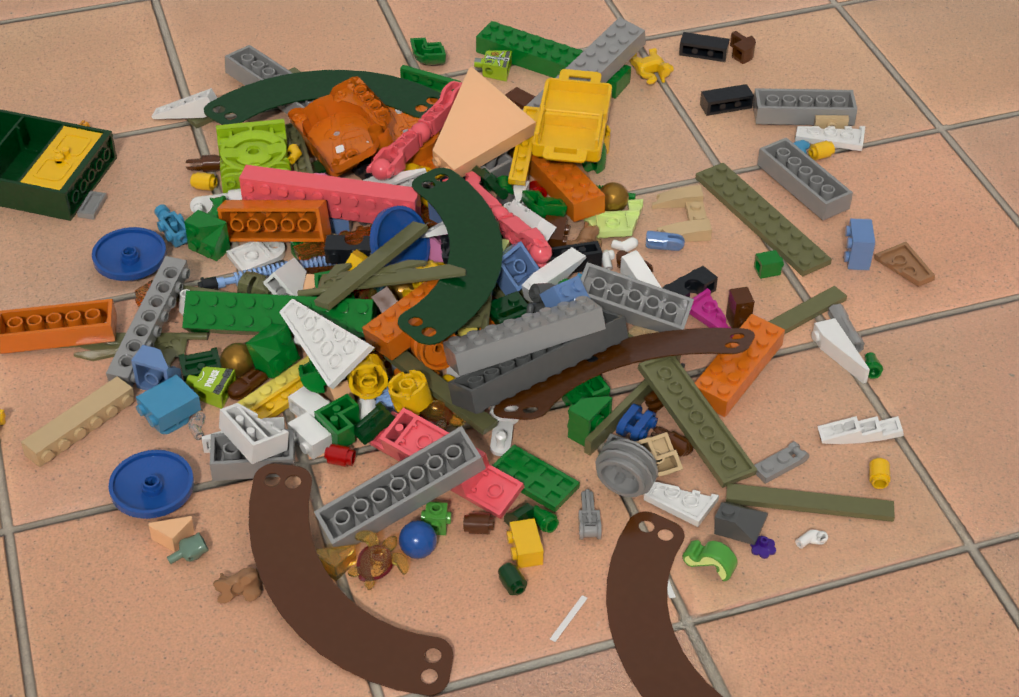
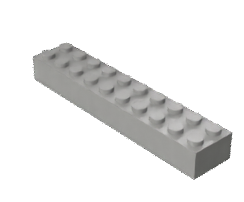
M619 17L565 69L599 72L602 75L600 82L606 83L646 44L645 30ZM569 77L570 80H580V81H590V80H591V79H584V78H573V77ZM543 90L526 106L540 107Z

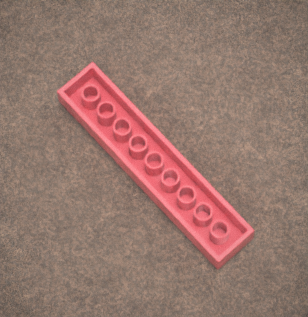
M245 165L239 177L242 200H326L329 218L373 224L381 211L393 206L409 207L421 217L420 195L412 187L253 165Z

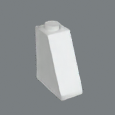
M637 250L621 257L620 274L662 288Z
M293 258L273 272L263 284L273 295L298 296L297 291L303 290L306 270Z

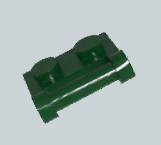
M477 165L472 169L473 172L481 177V183L486 189L495 192L500 199L508 197V191L497 184L496 181L498 179L493 173H489L485 168L481 169Z
M518 291L491 301L490 318L495 325L501 324L507 319L520 318L523 314H526L528 304Z
M217 347L211 348L210 351L178 355L184 382L187 380L188 375L199 376L204 367L222 368Z
M379 401L371 412L356 425L353 424L355 435L366 445L374 440L376 435L383 429L387 428L395 418Z

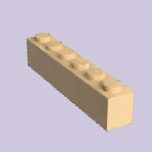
M118 376L22 440L21 444L24 455L37 466H43L135 402L133 387Z

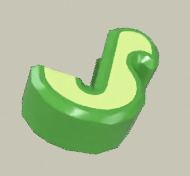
M699 540L691 541L682 555L683 561L690 567L715 566L722 581L729 580L738 565L733 551L727 545L718 541H709L705 546Z

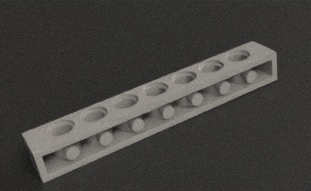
M165 256L106 372L108 382L118 376L131 387L136 383L131 360L142 345L154 347L157 337H160L164 322L168 321L171 308L175 307L176 298L180 291L183 290L185 280L190 276L187 260Z

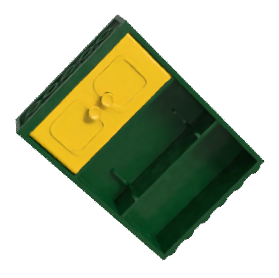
M0 109V207L71 221L88 193L96 188L117 159L112 131Z

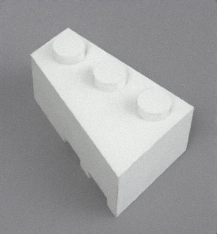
M514 199L507 209L529 227H536L543 234L546 241L549 240L557 228Z
M239 403L220 409L219 429L251 464L287 451L289 432L285 429L282 431L277 429L271 421H263L258 418L257 413Z

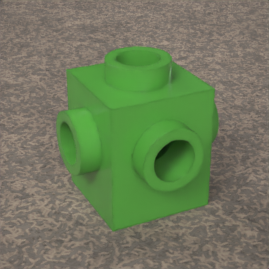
M427 503L426 510L421 511V521L430 524L435 530L436 535H446L447 524H451L452 512L448 511V503Z

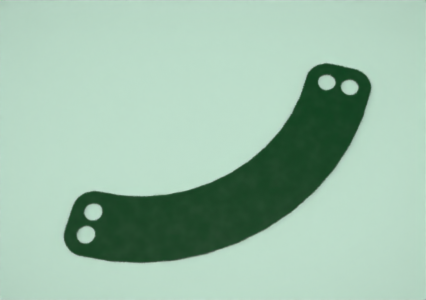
M354 70L304 71L263 79L235 89L208 103L204 107V114L221 125L242 123L257 114L281 105L318 99L329 95L334 86L355 76L359 77L386 106L416 118H421L434 105L427 103L426 100L428 98L439 100L441 93L407 79L380 73ZM419 105H424L428 109L424 112H419L415 108ZM221 106L225 108V111L215 113L213 109ZM228 113H234L237 115V117L235 119L228 120L225 118V115Z
M448 168L432 169L415 178L412 182L413 190L427 200L436 210L446 227L450 245L447 264L466 269V276L440 279L427 296L399 316V328L418 343L425 345H434L442 342L475 316L485 304L496 285L503 257L502 237L491 208L469 182ZM442 174L448 176V180L441 182L437 181L435 177ZM433 182L435 187L426 189L422 187V183ZM411 318H420L423 323L420 326H411L408 321ZM433 328L436 330V334L427 337L422 334V330Z

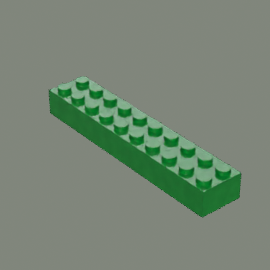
M493 21L476 36L477 53L485 55L486 51H512L513 65L552 78H556L562 69H565L583 52L581 49H576L566 44L548 40ZM624 64L606 82L612 85L611 98L616 99L630 83L631 66Z
M186 290L182 328L188 332L257 335L271 323L287 325L279 311L291 299H294L361 340L366 341L362 327L376 318L377 305L372 299L344 298L332 309L328 310L315 306L314 300L317 297ZM289 328L292 337H294L295 335L293 334V332H292L291 329Z

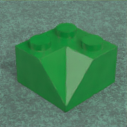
M197 210L184 221L188 248L215 261H218L226 254V251L230 250L227 222L200 210Z
M271 323L246 342L255 368L264 372L268 376L267 378L275 379L300 359L288 325Z
M612 397L581 398L576 404H572L568 410V438L585 447V438L611 413Z

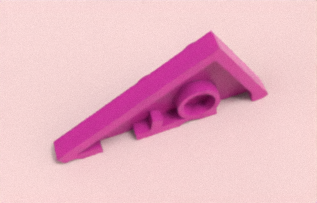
M707 288L692 298L694 301L689 313L709 328H731L728 327L726 317L718 307L717 301L712 299L710 289Z

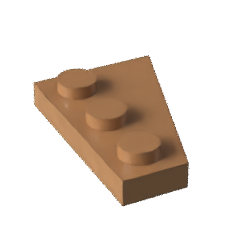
M907 242L874 255L876 261L918 287L935 280V274Z

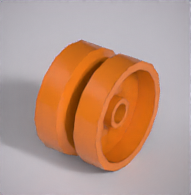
M425 328L422 330V334L431 337L436 334V330ZM455 333L444 339L442 342L447 341L450 337L456 336ZM411 338V351L425 366L432 370H443L449 367L442 342L434 345H425Z

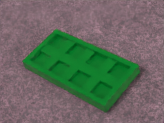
M516 445L509 448L492 465L524 484V488L521 491L522 494L553 512H556L580 487L579 481Z

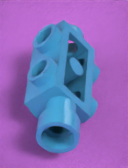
M164 204L158 205L154 213L159 220L157 222L158 229L165 234L166 240L171 242L174 247L188 243L183 216L181 214L177 215L175 211L170 212L169 208Z

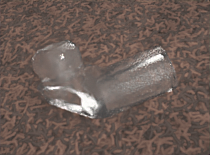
M197 412L188 424L189 430L196 440H201L202 436H204L201 428L206 416L203 412Z

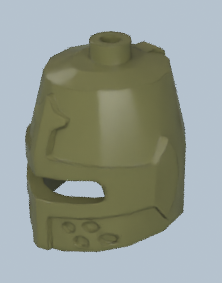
M246 271L238 281L237 293L273 295L263 284L267 279L265 275Z

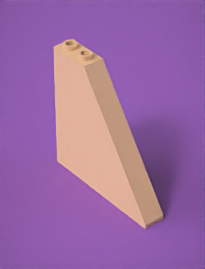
M470 67L433 148V164L439 168L451 169L461 177H464L465 173L471 172L476 165L481 167L532 137L536 122L473 67Z

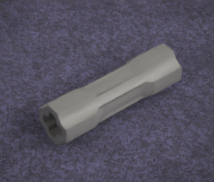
M840 303L833 304L829 307V317L837 320L858 353L864 349L865 343L849 320V315L844 306Z

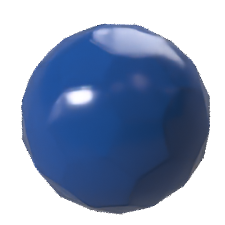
M417 520L408 523L399 535L401 550L405 555L414 559L427 557L434 551L437 544L435 530L424 521Z

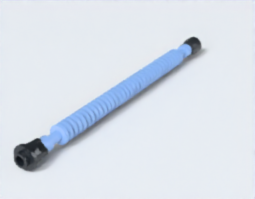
M321 253V256L320 254L312 255V259L311 256L303 257V261L301 258H298V262L303 268L336 265L326 263L324 253ZM288 261L280 262V266L278 263H275V266L274 264L266 265V269L265 266H261V269L257 267V271L255 268H252V271L269 277ZM238 271V275L237 272H233L234 276L227 278H216L214 276L204 279V277H201L200 282L197 283L200 288L219 290L229 284L235 283L238 286V281L243 274L241 271Z

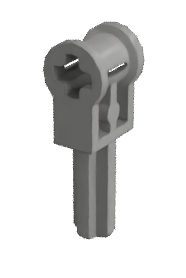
M585 489V491L581 492L582 510L578 512L579 539L597 537L598 540H601L600 510H595L593 492Z

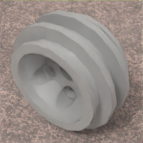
M617 439L605 444L595 461L597 476L609 490L624 497H637L648 493L658 477V468L652 453L639 443L628 439Z

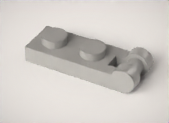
M794 441L787 448L755 464L754 466L758 470L756 475L766 484L806 462L809 454L805 450L802 451L800 445Z

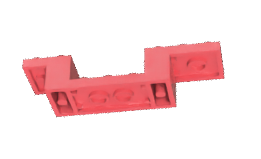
M403 407L399 414L394 411L391 412L395 419L369 443L371 446L400 462L449 434V432ZM476 448L483 459L486 469L452 488L451 491L502 519L523 490L524 484L490 465L486 453Z

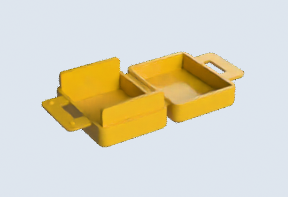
M562 69L559 78L546 79L540 104V113L537 117L532 140V154L534 156L543 157L546 160L584 163L585 161L598 162L601 159L612 97V85L600 82L601 73ZM569 77H573V78H584V79H591V80H590V81L570 80Z

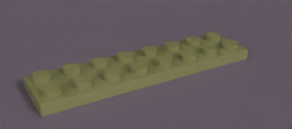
M675 356L656 358L639 363L638 370L722 488L726 487L729 483L733 484L756 475L757 468Z

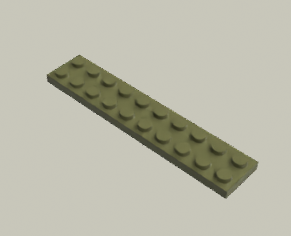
M720 163L696 173L695 179L768 246L776 250L779 256L802 277L831 264L832 259L725 163Z

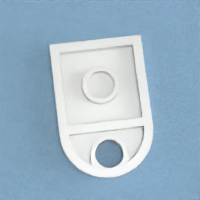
M248 242L230 249L226 253L229 260L243 274V270L251 269L252 272V268L257 270V267H260L261 269V266L282 260L285 256V245L283 242Z

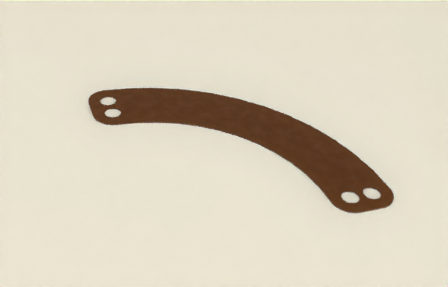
M695 328L629 337L622 340L620 344L608 347L604 352L592 355L598 358L597 361L588 362L587 360H582L576 366L568 367L562 370L560 374L552 375L546 381L538 382L532 385L530 389L522 390L516 393L514 397L502 400L500 404L493 408V413L500 418L536 419L544 416L569 391L605 372L633 363L669 356L742 353L750 347L755 334L753 331L744 328ZM735 334L744 335V337L741 339L730 338L732 335ZM729 343L739 344L736 348L725 347ZM508 406L519 407L516 411L512 412L504 410ZM528 407H535L538 409L533 413L523 412V410Z
M273 463L261 467L254 475L249 500L251 549L258 574L267 594L284 620L300 638L320 655L342 669L369 682L394 690L425 696L441 693L447 687L450 680L453 662V650L450 644L439 637L417 634L392 626L377 619L350 600L333 582L323 567L314 546L309 523V499L312 487L310 473L303 467ZM269 474H277L280 477V482L275 486H268L265 484V478ZM297 476L300 478L301 484L294 489L288 488L285 485L287 478ZM432 648L438 649L441 652V659L436 663L427 662L425 659L427 650ZM427 669L435 670L438 674L437 680L432 684L424 683L421 680L423 671Z
M639 512L629 519L611 557L607 577L606 607L609 628L616 651L626 673L642 697H723L704 680L688 660L675 636L670 620L667 587L672 564L684 541V531L677 523L652 512ZM643 521H649L653 523L654 530L643 532L640 530L639 524ZM663 529L669 530L673 533V538L668 541L661 540L658 537V532Z

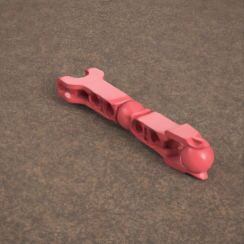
M449 82L442 89L439 100L422 115L418 123L404 132L391 145L379 150L371 164L367 166L366 172L372 173L373 177L378 180H386L406 168V162L419 151L423 143L427 142L430 137L443 128L462 82Z
M473 171L465 173V180L483 197L491 208L496 220L500 223L501 235L506 240H509L512 245L521 241L538 267L542 268L552 256V248L545 240L543 234L536 227H529L519 217L503 207L494 196L480 185L481 177Z

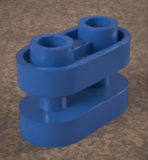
M635 403L632 404L620 419L616 428V434L625 437L630 433V440L635 442L647 438L649 430L654 429L658 422L656 413L647 410L642 414V407Z

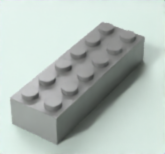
M755 88L753 110L756 124L814 126L815 115H848V126L855 125L857 105L853 90Z
M784 138L759 149L757 165L822 220L850 209L853 192L789 139Z
M588 262L581 276V281L590 299L601 306L602 310L625 316L627 323L658 332L684 329L694 299Z

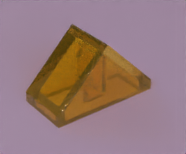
M355 545L316 549L323 567L329 576L336 581L357 562Z

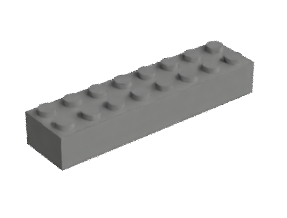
M251 45L225 55V72L243 85L292 73ZM316 99L289 103L277 108L288 114L291 109L305 108Z
M579 296L573 301L560 302L557 306L545 307L536 313H526L517 319H507L498 325L492 324L479 331H469L466 335L460 337H450L442 343L447 364L459 376L604 330L606 327L602 307L587 296Z
M461 426L319 508L314 513L336 552L340 555L485 470L486 467L481 455Z

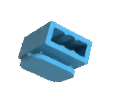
M177 374L136 396V409L140 416H145L150 426L154 427L161 434H170L190 421L191 415L201 410L199 396Z

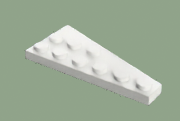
M291 299L279 311L331 389H334L375 348L294 299Z

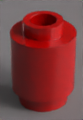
M331 444L325 449L324 459H327L328 464L348 467L353 466L355 462L356 451L352 450L351 447Z

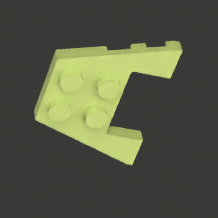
M643 199L628 200V210L607 211L583 220L584 222L587 221L591 226L596 225L599 227L598 238L632 236L643 208Z

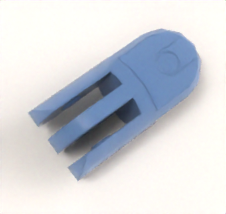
M647 231L645 245L650 249L679 251L685 245L684 237L679 234L659 231Z

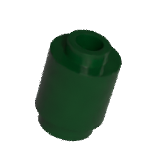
M512 563L502 565L498 570V577L509 595L522 594L527 587V581L518 567Z

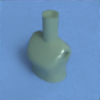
M198 532L191 537L180 540L179 550L167 556L170 564L181 558L191 562L199 559L209 549Z

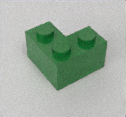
M345 394L314 411L315 419L331 433L332 444L349 446L355 443L353 424L360 421L359 404L350 395Z

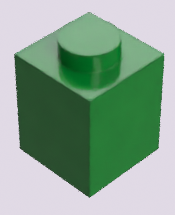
M776 250L756 253L754 269L760 279L781 275L784 261Z

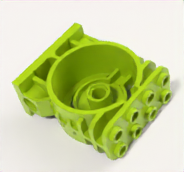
M284 119L216 125L223 193H228V190L241 189L239 177L245 165L291 171L287 153L288 147Z

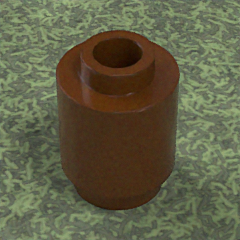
M470 513L469 515H464V532L490 535V531L494 530L495 519L491 518L490 513Z

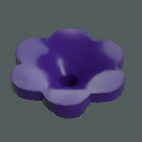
M759 536L755 545L750 544L752 554L759 555L761 558L766 559L769 555L776 553L774 540L768 539L765 536Z

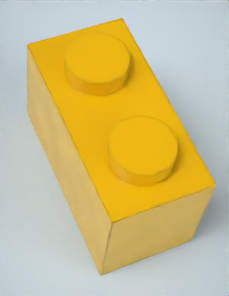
M535 518L510 522L509 531H506L507 543L512 544V548H510L512 561L516 560L518 568L543 565L544 551Z

